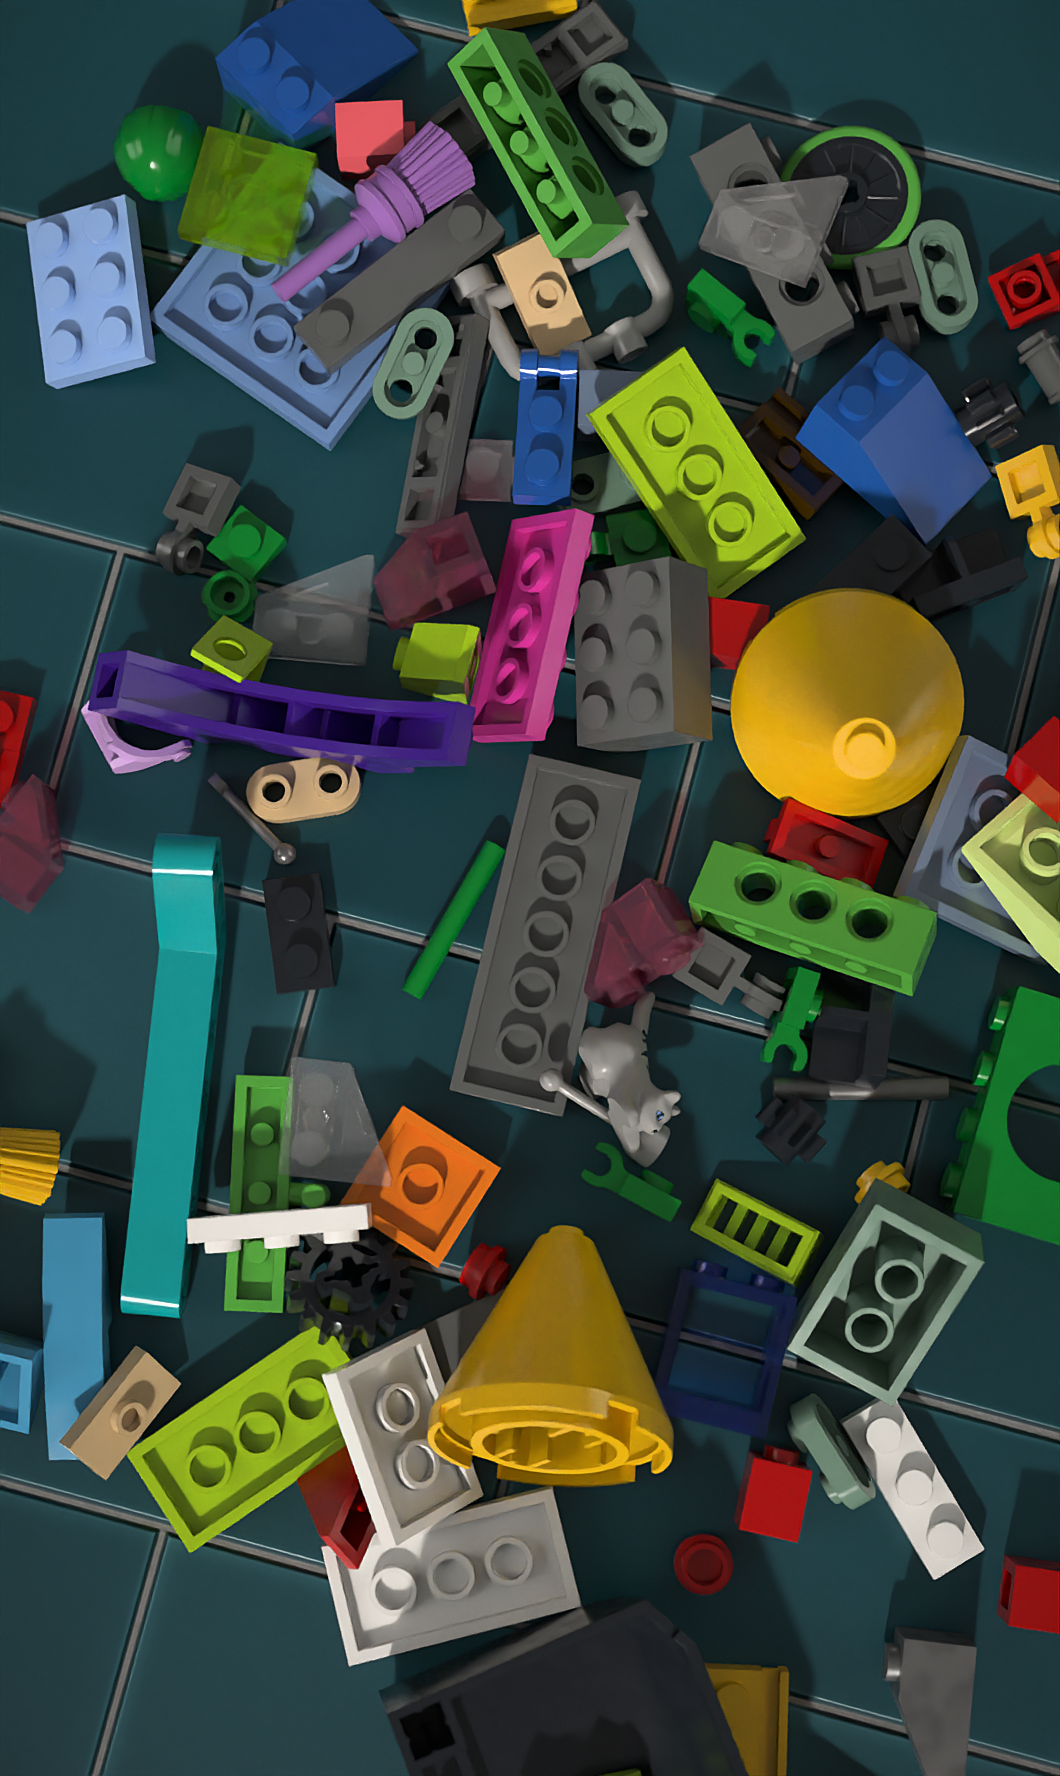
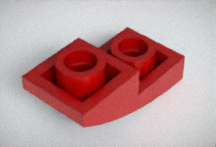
M1060 249L1044 257L1039 252L987 277V281L1010 330L1060 313Z

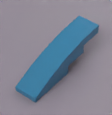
M105 1213L45 1214L43 1218L42 1269L43 1357L49 1460H79L59 1441L111 1377L108 1330L112 1322Z

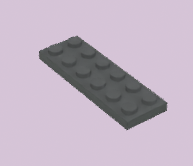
M529 754L449 1088L450 1091L563 1117L567 1096L557 1090H545L540 1084V1076L544 1070L555 1068L561 1072L565 1082L571 1083L579 1049V1039L583 1032L641 779Z

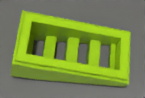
M717 1178L690 1228L697 1235L796 1288H799L824 1240V1236L820 1231ZM728 1199L738 1203L722 1234L714 1230V1227ZM752 1211L758 1214V1217L744 1244L735 1241L749 1212ZM771 1222L780 1227L764 1256L756 1251ZM792 1234H795L801 1240L787 1267L779 1264L778 1261Z

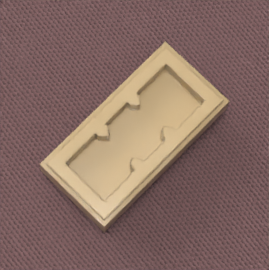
M539 231L493 254L534 349H539L540 355H554L567 345L592 335L560 259L552 257Z
M135 1346L59 1443L97 1475L107 1480L181 1383L150 1354Z

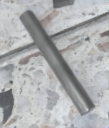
M947 1076L885 1077L877 1089L873 1090L816 1081L808 1077H773V1097L776 1096L780 1100H788L795 1093L803 1100H947L949 1097V1080Z

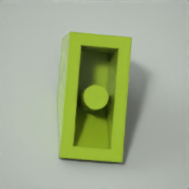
M415 622L411 637L401 636L393 661V669L401 671L399 679L402 688L468 705L482 654L480 628L464 624Z

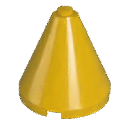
M861 588L829 589L807 595L786 605L775 613V617L760 630L753 640L750 639L737 663L730 692L731 723L736 744L748 769L756 780L777 799L784 802L786 798H791L837 819L866 818L887 812L908 802L924 790L941 772L961 731L964 714L963 684L956 659L950 647L939 631L925 617L914 610L912 606L888 594Z
M567 1225L554 1226L550 1228L549 1233H545L537 1238L433 1404L429 1416L428 1443L438 1455L462 1468L470 1469L472 1455L498 1463L497 1478L558 1487H599L635 1482L636 1465L652 1461L651 1473L658 1474L671 1463L673 1456V1427L597 1248L590 1238L584 1236V1232L581 1229Z

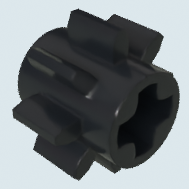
M984 376L961 390L967 403L955 409V414L964 433L974 446L987 440L990 448L994 447L997 450L1020 437L1014 424L1026 418V414L1017 395L1006 380L994 386L991 380H987Z
M795 1093L785 1103L776 1096L772 1097L755 1116L764 1125L755 1138L786 1166L796 1156L805 1163H809L827 1143L817 1134L826 1124L825 1119Z

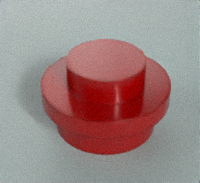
M481 1243L472 1252L459 1280L460 1284L469 1288L470 1297L479 1301L487 1293L495 1296L501 1290L511 1270V1265L505 1262L507 1258L506 1248L499 1244L492 1248L485 1243Z
M697 1533L687 1537L678 1546L674 1556V1570L679 1582L688 1591L698 1595H710L720 1591L729 1582L733 1572V1558L728 1546L719 1537L709 1533Z

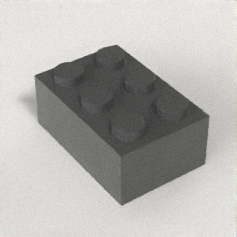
M667 556L583 573L578 588L579 604L574 614L577 746L619 754L713 740L707 569Z

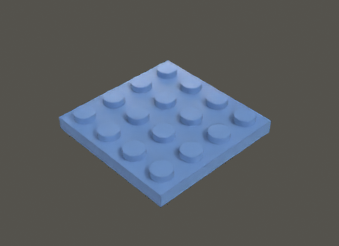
M279 143L150 313L151 326L331 451L372 397L375 376L402 319L331 375L297 336L293 326L390 251L397 243L381 235L372 242L364 239L286 303L283 302L272 289L271 283L352 220L350 212L358 206L356 194L282 143ZM450 282L414 310L419 308L436 310L450 292Z

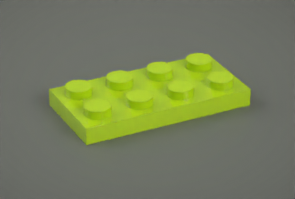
M685 347L675 349L585 414L682 561L707 569L709 597L726 598L806 540L803 532Z
M314 1326L310 1330L300 1333L128 1451L126 1455L189 1553L195 1551L346 1446L322 1377L323 1374L353 1360L348 1351H342L339 1337L331 1336L326 1344L320 1345L318 1344L320 1329Z

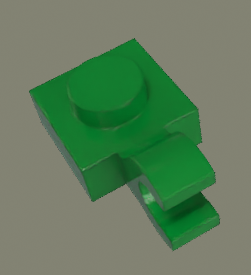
M702 268L687 286L684 306L688 308V315L704 331L713 333L715 330L726 340L731 337L733 356L740 364L751 367L755 363L757 355L745 345L744 340L754 336L760 338L763 343L769 346L774 340L775 331L766 321L757 319L744 310L746 303Z
M648 509L606 516L604 521L606 533L591 532L590 534L592 545L584 566L612 560L613 567L672 556L668 539Z
M800 966L787 969L782 985L786 988V991L781 998L785 1001V1004L781 1011L774 1010L770 1022L773 1026L768 1038L761 1046L760 1061L771 1063L776 1048L784 1044L792 1051L789 1071L794 1073L802 1071L807 1062L808 1053L804 1042L800 1038L799 1031L804 1029L806 1021L813 1022L819 1012L824 993L822 989L817 988L821 976L820 973Z
M598 1142L595 1149L605 1153L610 1158L611 1168L605 1175L601 1176L583 1169L581 1173L582 1178L593 1186L612 1190L671 1223L682 1202L670 1196L675 1184L645 1168L639 1178L635 1177L624 1169L622 1156L614 1146L605 1142Z

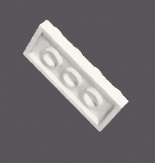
M552 1485L463 1507L398 1546L382 1547L375 1530L359 1570L349 1569L326 1542L321 1547L349 1666L581 1607Z

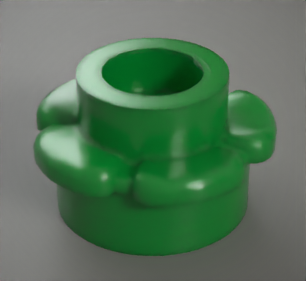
M227 569L216 573L203 587L201 599L202 603L208 607L207 613L209 617L215 622H218L225 615L235 622L241 623L253 614L255 610L253 601L257 598L258 593L253 581L250 583L234 570ZM233 593L235 600L230 603L226 602V594Z

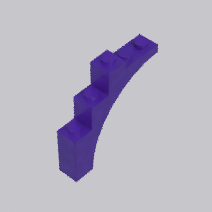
M124 650L99 653L88 710L206 744L237 742L293 759L328 758L379 774L413 773L414 767L466 766L468 751L473 741L472 727L476 707L458 701L418 702L343 696L246 679L238 683L226 675Z

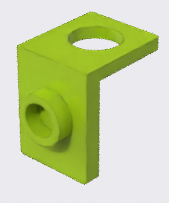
M223 615L193 646L190 655L204 663L202 668L204 671L226 675L238 683H241L244 679L260 682L273 643Z

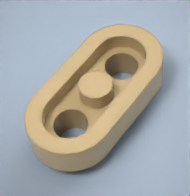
M309 758L266 765L258 769L248 782L246 796L249 806L259 818L269 823L281 824L345 813L359 800L362 784L356 768L352 765L328 758ZM329 774H336L342 779L340 789L334 793L324 792L321 788L323 778ZM272 783H280L285 787L283 798L277 802H270L265 798V790Z

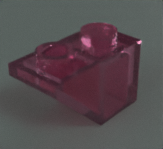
M467 511L413 531L373 579L391 631L497 592Z
M34 774L31 775L26 783L19 781L10 789L2 801L1 808L5 811L0 816V896L16 908L27 913L32 911L64 869L54 789Z
M647 877L602 910L583 990L588 1000L611 1009L626 1007L637 1001L644 994V987L659 976L669 975L683 968L690 961V954L704 945L671 888Z

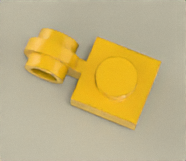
M1040 445L995 466L1010 519L1023 520L1030 516L1032 518L1033 525L1027 530V540L1032 552L1039 558L1056 559L1060 557V514H1053L1051 507L1060 503V464L1054 445Z

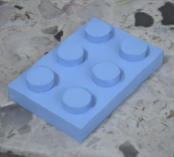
M124 194L27 222L46 383L59 389L156 363L136 202Z

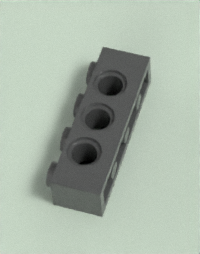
M749 122L691 155L690 159L695 172L795 365L855 334L856 330L851 315L860 311L856 300L845 281L835 285L826 268V266L834 263L832 255L820 232L809 236L800 219L808 214V210L794 183L784 188L775 170L783 166V163L769 135L759 139ZM759 184L767 188L765 196L759 202L747 204L739 200L741 192L749 185ZM785 232L793 237L790 246L782 252L773 253L764 249L766 240L774 233ZM810 280L819 286L815 296L808 301L798 302L789 297L791 288L799 281Z

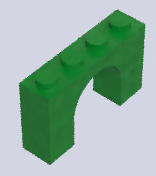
M1016 986L1007 989L1005 997L998 995L993 1003L988 1020V1028L995 1030L989 1052L981 1051L976 1061L972 1075V1084L979 1086L973 1108L966 1106L959 1119L956 1140L963 1143L957 1164L950 1162L946 1167L940 1186V1196L947 1198L943 1209L945 1211L1060 1246V1183L1044 1178L1029 1169L1014 1151L1007 1130L1009 1104L1019 1085L1029 1075L1041 1068L1052 1065L1060 1066V998Z

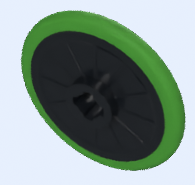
M836 127L811 137L790 156L779 176L784 188L794 183L808 210V214L800 219L809 236L820 232L834 260V263L826 266V268L850 270L852 269V258L898 248L912 230L920 209L921 183L918 171L910 155L896 140L883 132L868 127ZM852 190L857 192L858 201L855 203H844L843 206L838 204L837 195L839 193L844 194ZM782 232L785 239L791 244L793 237L788 233Z

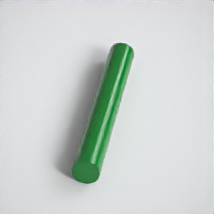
M485 841L402 986V990L419 1000L423 998L506 852L503 848L491 841Z

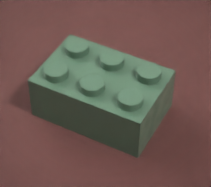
M876 1177L789 1319L787 1349L893 1406L982 1267L984 1256L981 1234Z

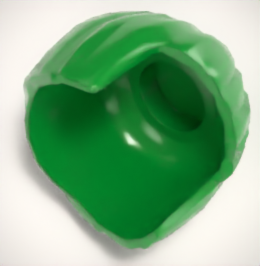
M164 105L142 106L126 114L118 128L113 143L115 162L122 177L139 196L150 201L170 202L184 197L186 193L193 189L195 183L200 178L207 157L204 131L197 124L193 116L184 110Z

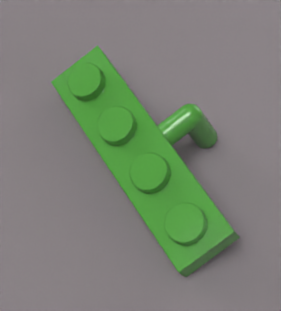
M236 1075L229 1214L290 1209V1206H306L315 1209L326 1205L330 1200V1190L324 1184L292 1182L297 1077ZM264 1237L240 1239L241 1250L227 1252L224 1311L285 1312L286 1291H284V1283L288 1265V1247L264 1248Z

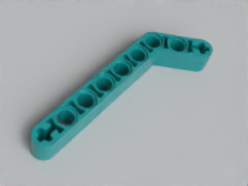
M160 831L156 837L152 863L159 955L120 1307L122 1313L181 1319L187 1301L193 1243L188 1244L187 1219L196 1217L227 925L220 837Z

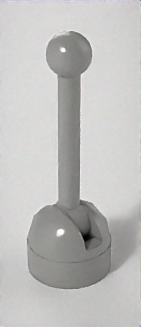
M548 1068L542 1072L540 1084L545 1090L559 1091L612 1125L607 1112L608 1109L565 1082L559 1070ZM664 1124L660 1131L654 1135L640 1131L639 1149L634 1153H629L622 1145L624 1152L630 1159L645 1168L650 1166L660 1155L668 1141L670 1128Z

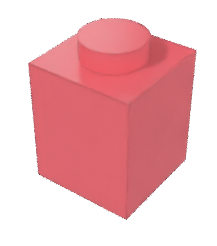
M402 100L335 103L337 159L342 180L369 178L376 167L379 165L386 166L416 135L415 121H405Z

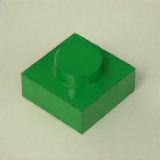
M240 505L221 528L218 537H214L209 543L206 550L225 567L234 570L251 583L253 581L256 584L285 548L287 542L282 535Z

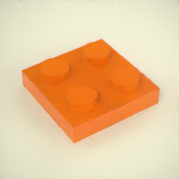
M402 1105L339 1205L371 1203L373 1227L438 1268L501 1167Z

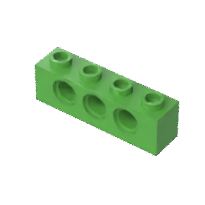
M489 27L482 29L447 65L552 257L591 258L630 224L526 35L521 32Z
M714 840L688 900L694 924L912 997L937 935V912L929 910L925 903L916 898L901 895L894 899L873 892L869 885L854 878L845 877L839 881L818 874L812 866L801 861L791 860L783 863L764 857L755 847L741 842H734L730 846ZM757 888H766L774 892L769 899L761 902L751 901L746 898L752 890ZM810 906H821L829 911L825 917L818 920H809L800 915L803 910ZM865 924H876L881 926L885 932L876 938L868 939L859 936L856 930Z

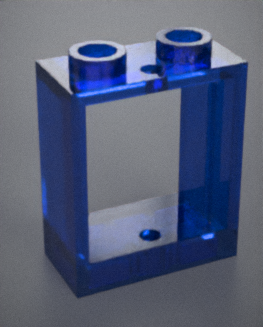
M694 1258L692 1269L678 1266L652 1380L668 1415L765 1439L798 1298L784 1292L786 1281L751 1273L750 1281L746 1283L727 1278L729 1268L727 1266ZM691 1286L773 1306L750 1405L668 1384Z

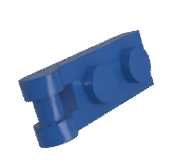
M521 349L512 492L514 504L571 506L579 381V350L561 349L560 355H540L539 349ZM539 378H560L559 390H539Z

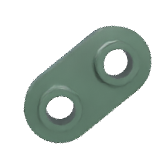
M602 62L589 67L581 76L578 85V104L583 115L623 163L633 167H645L655 163L663 155L667 143L668 127L662 114L629 73L621 66L610 62ZM602 93L612 95L615 100L610 104H601L596 100V97ZM635 135H642L649 142L644 146L638 147L633 145L629 139Z
M929 220L923 222L913 231L907 244L921 294V299L917 306L923 323L932 331L940 334L957 333L969 324L978 306V294L964 239L960 231L947 221ZM935 249L941 254L942 259L936 262L930 261L925 257L924 250ZM948 301L955 307V312L952 314L942 313L938 309L937 303Z
M419 308L408 313L398 326L373 382L374 400L380 410L391 418L400 420L413 418L422 412L430 399L454 345L452 326L441 312L431 308ZM425 328L433 330L437 336L436 344L428 350L419 348L415 343L417 332ZM399 380L409 382L413 388L411 397L404 402L396 401L391 395L393 384Z
M607 452L574 461L572 485L578 480H587L592 484L593 490L587 495H579L572 489L571 506L557 507L560 511L577 508L594 515L595 519L641 507L645 504L612 454Z
M814 1393L790 1406L792 1419L787 1421L788 1431L797 1447L804 1453L810 1451L822 1471L819 1473L820 1481L830 1499L835 1504L843 1502L847 1507L854 1510L875 1498V1487L869 1472L826 1404Z

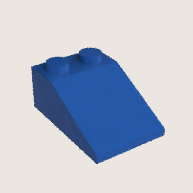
M293 0L256 20L215 58L224 89L278 143H282L305 159L336 131L335 103L367 102L418 54V49L368 0Z
M886 336L816 403L795 438L886 519L893 514L924 547L935 538L992 477V474L973 444L967 438L929 374Z

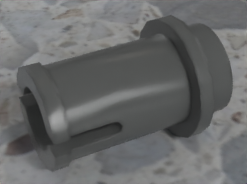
M1045 328L1016 347L1021 355L1017 361L1020 365L1027 364L1048 397V402L1050 405H1053L1060 401V351L1055 345L1059 338L1057 335L1051 337Z

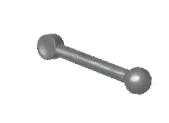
M214 773L207 781L274 850L276 862L280 865L293 863L296 858L294 846L289 843H282L232 789Z

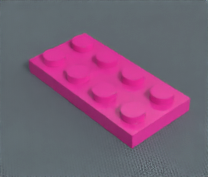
M574 508L512 520L470 706L476 707L472 727L474 741L490 743L545 740L546 731L554 716L553 700L559 673L562 671L567 658L565 646L571 619L579 604L578 588L582 570L591 550L592 541L590 534L594 515Z

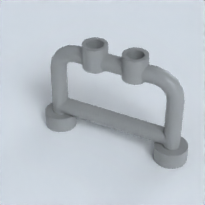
M629 191L615 197L630 224L625 230L591 258H559L567 277L628 248L652 294V304L646 312L634 318H623L610 325L603 333L585 342L577 341L562 348L579 350V374L580 369L598 370L594 362L614 353L619 364L629 362L642 355L648 349L644 338L665 325L673 311L675 296L671 281L641 224L648 211L637 191ZM483 263L472 266L456 275L450 281V290L459 307L472 306L475 313L490 320L487 338L501 365L512 378L520 382L521 353L499 310L514 303L505 282L498 285L488 264ZM559 350L555 355H560L561 350ZM539 378V386L555 382L560 378Z

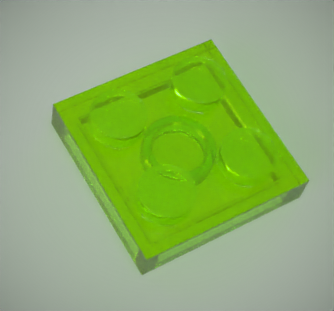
M208 126L177 229L180 239L289 267L318 166L316 153Z

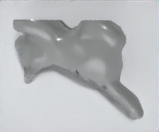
M651 991L645 992L634 1005L630 1025L617 1022L606 1028L588 1027L579 1039V1054L583 1060L579 1073L582 1087L593 1100L602 1096L607 1098L609 1103L607 1112L621 1144L629 1153H634L639 1149L640 1131L654 1135L660 1131L663 1124L669 1121L671 1116L680 1113V1109L674 1106L681 1098L680 1093L674 1090L663 1091L658 1089L651 1082L648 1072L649 1064L645 1039L648 1034L650 1014L655 1001V994Z

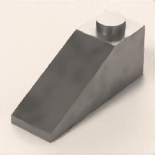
M895 1626L894 1644L885 1643L882 1676L883 1680L890 1681V1689L922 1775L965 1776L977 1647L966 1634Z

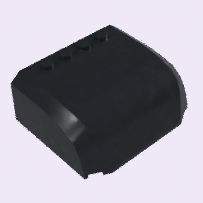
M618 1597L600 1600L564 1611L490 1641L378 1691L410 1776H601L635 1768L641 1771V1776H749L698 1646L644 1597Z

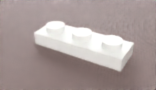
M371 1203L322 1206L315 1209L297 1208L193 1217L187 1219L188 1244L204 1242L205 1253H222L241 1250L240 1239L264 1237V1248L299 1246V1234L323 1233L324 1244L359 1241V1230L369 1229L373 1226Z
M876 1398L839 1420L922 1563L934 1580L985 1550L897 1400L891 1406Z

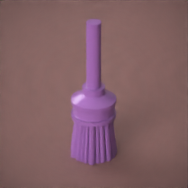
M429 121L386 166L379 165L373 170V174L366 180L362 179L356 183L354 188L358 206L350 212L352 220L271 283V287L276 295L286 303L364 239L372 242L381 235L399 244L406 238V234L413 228L418 229L424 224V216L476 185L472 171L473 167L456 141L452 140L448 132H445L441 127Z

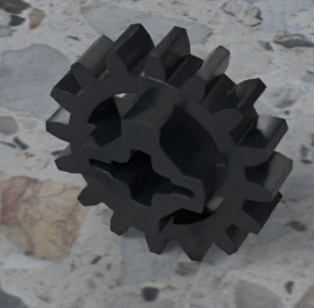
M375 1227L366 1237L359 1235V1241L324 1244V1239L320 1241L309 1234L305 1237L303 1252L293 1251L289 1265L291 1271L286 1272L284 1291L291 1293L288 1296L286 1308L288 1313L302 1312L298 1327L301 1332L310 1330L314 1326L320 1329L318 1344L320 1345L326 1344L331 1336L340 1337L342 1351H348L352 1338L359 1337L366 1348L373 1347L376 1331L390 1338L394 1333L396 1320L404 1321L410 1305L407 1300L411 1299L414 1289V1281L407 1279L411 1266L410 1260H394L399 1244L394 1240L384 1246L378 1243L379 1230ZM325 1262L326 1270L317 1272L316 1279L310 1281L314 1271ZM387 1291L386 1299L374 1310L372 1302L381 1299L382 1292Z

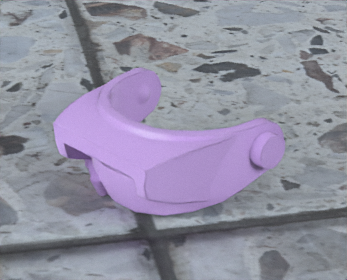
M89 701L81 709L83 717L115 774L142 770L171 759L178 762L191 754L190 750L193 746L189 739L159 750H143L125 743L119 736L114 717L89 711Z

